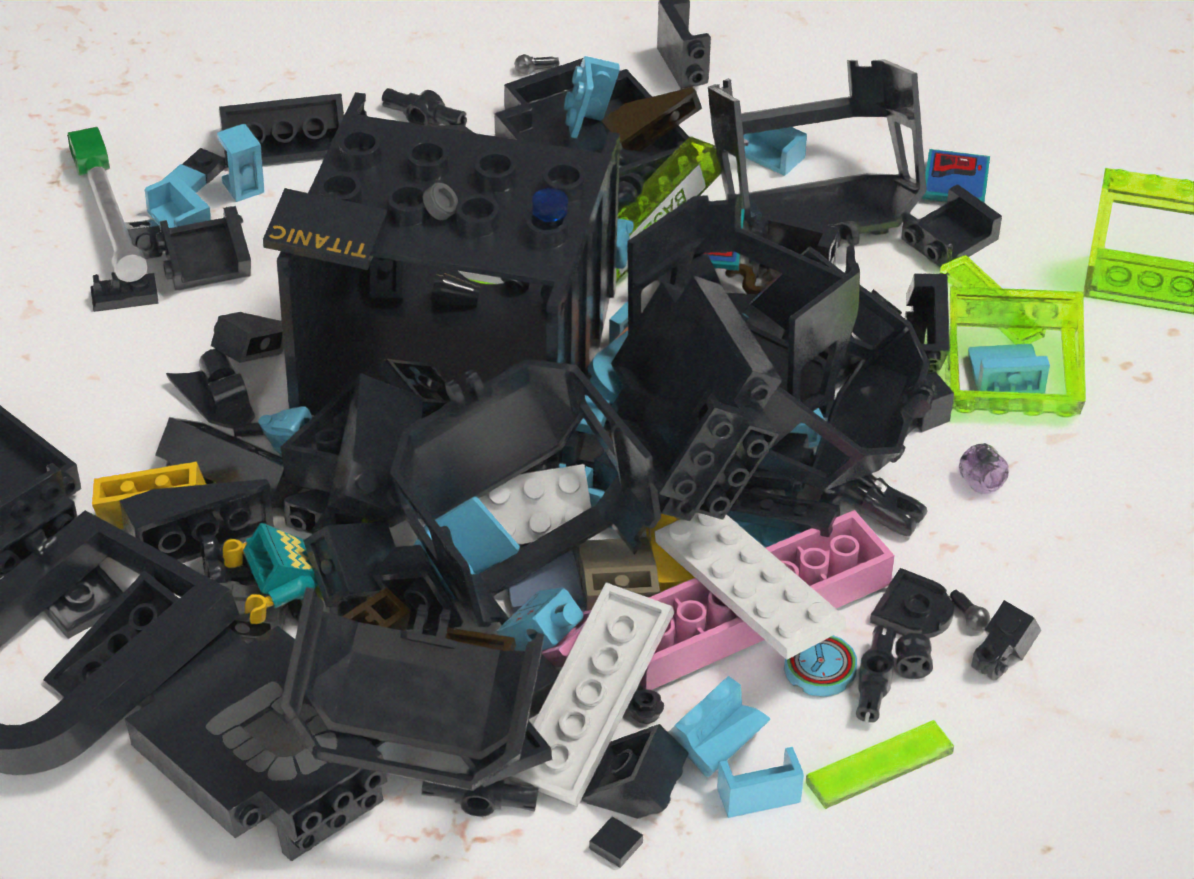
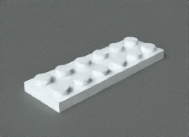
M584 464L519 474L479 498L520 547L529 545L591 508ZM418 519L424 527L426 524L422 519ZM407 520L390 528L396 547L411 546L417 540V536Z
M696 512L690 522L680 519L655 531L656 543L786 659L846 629V617L729 516L726 515L721 520Z
M605 583L533 724L551 747L552 760L510 776L511 781L523 786L539 787V792L578 807L674 615L672 606Z

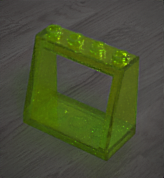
M1105 168L1082 297L1194 315V262L1105 248L1113 203L1194 215V181L1163 177L1156 174L1131 172L1124 169Z
M950 286L948 292L950 351L944 364L945 383L954 392L952 409L959 413H972L975 410L989 411L995 415H1003L1008 412H1023L1027 416L1052 413L1064 418L1081 415L1086 402L1083 291ZM957 327L1060 331L1065 394L960 390Z

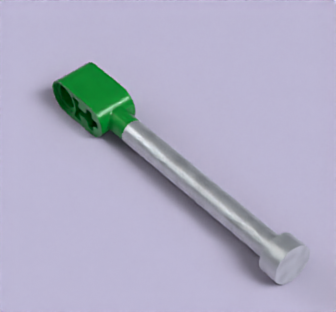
M99 127L67 132L70 152L78 175L87 174L115 253L112 257V265L115 273L120 280L125 282L139 280L147 271V262L143 252L133 246L107 176L106 170H110V164Z

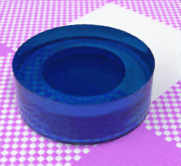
M542 189L533 195L532 212L538 219L543 221L560 220L568 212V197L558 189Z

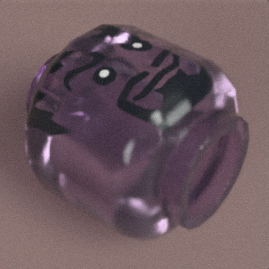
M979 443L968 448L961 456L958 465L962 478L975 492L980 494H990L999 490L1007 481L1010 471L1008 462L994 446L987 443Z

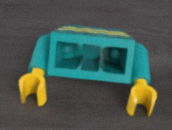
M264 523L259 524L252 537L246 538L247 542L242 543L239 540L230 539L223 545L225 566L229 568L240 566L243 563V554H245L261 593L268 594L265 598L254 594L246 599L245 614L250 613V622L252 624L264 622L267 608L274 606L276 609L295 599L304 600L306 587L315 590L318 585L303 542L304 539Z

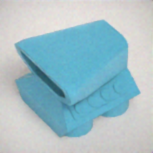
M728 676L680 719L668 733L689 753L687 757L706 777H710L718 769L719 761L728 760L771 719L756 708L742 705L741 684Z

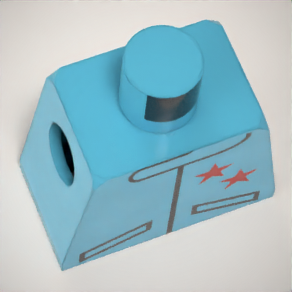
M564 587L541 590L536 592L495 633L497 635L514 637L516 642L515 650L525 651L527 643L535 640L536 633L544 634L543 651L557 645L583 619L584 615ZM527 629H534L536 632L528 635Z

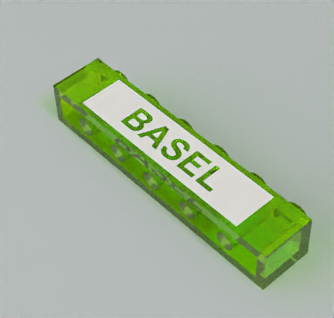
M690 136L644 183L643 190L637 197L636 202L618 211V219L633 221L634 227L633 231L629 234L630 239L691 197L700 196L722 174L715 145ZM628 262L625 268H616V283L628 271Z

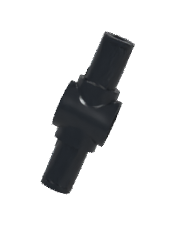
M387 88L382 94V101H384L382 105L402 111L409 123L466 126V111L447 107L440 95L435 91L427 89L419 95L415 93L405 94Z
M884 625L876 626L873 629L871 647L863 654L858 680L860 698L855 714L859 720L865 722L866 713L869 712V723L878 721L882 698L889 693L894 670L892 649L896 638V631L887 626L886 634L882 635Z
M467 769L466 773H459L461 775L474 777V774L470 769ZM502 779L485 787L480 785L472 791L423 781L421 795L455 799V803H459L465 813L472 816L485 817L492 814L494 809H501V806L535 811L539 787L505 783V779Z

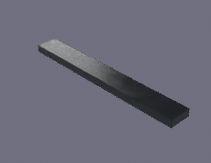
M579 459L577 465L584 464V467L593 468L592 487L602 490L603 487L596 483L594 462ZM744 488L726 515L735 521L796 532H804L813 528L820 530V536L830 537L833 531L832 525L835 519L840 516V505Z

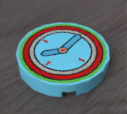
M834 635L789 659L785 658L784 672L788 681L793 686L796 683L799 687L803 688V692L809 695L826 697L839 694L856 678L857 656L853 647L842 638Z

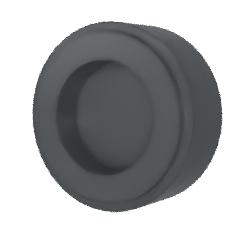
M435 183L423 194V202L427 211L436 219L446 220L456 213L458 198L448 185Z

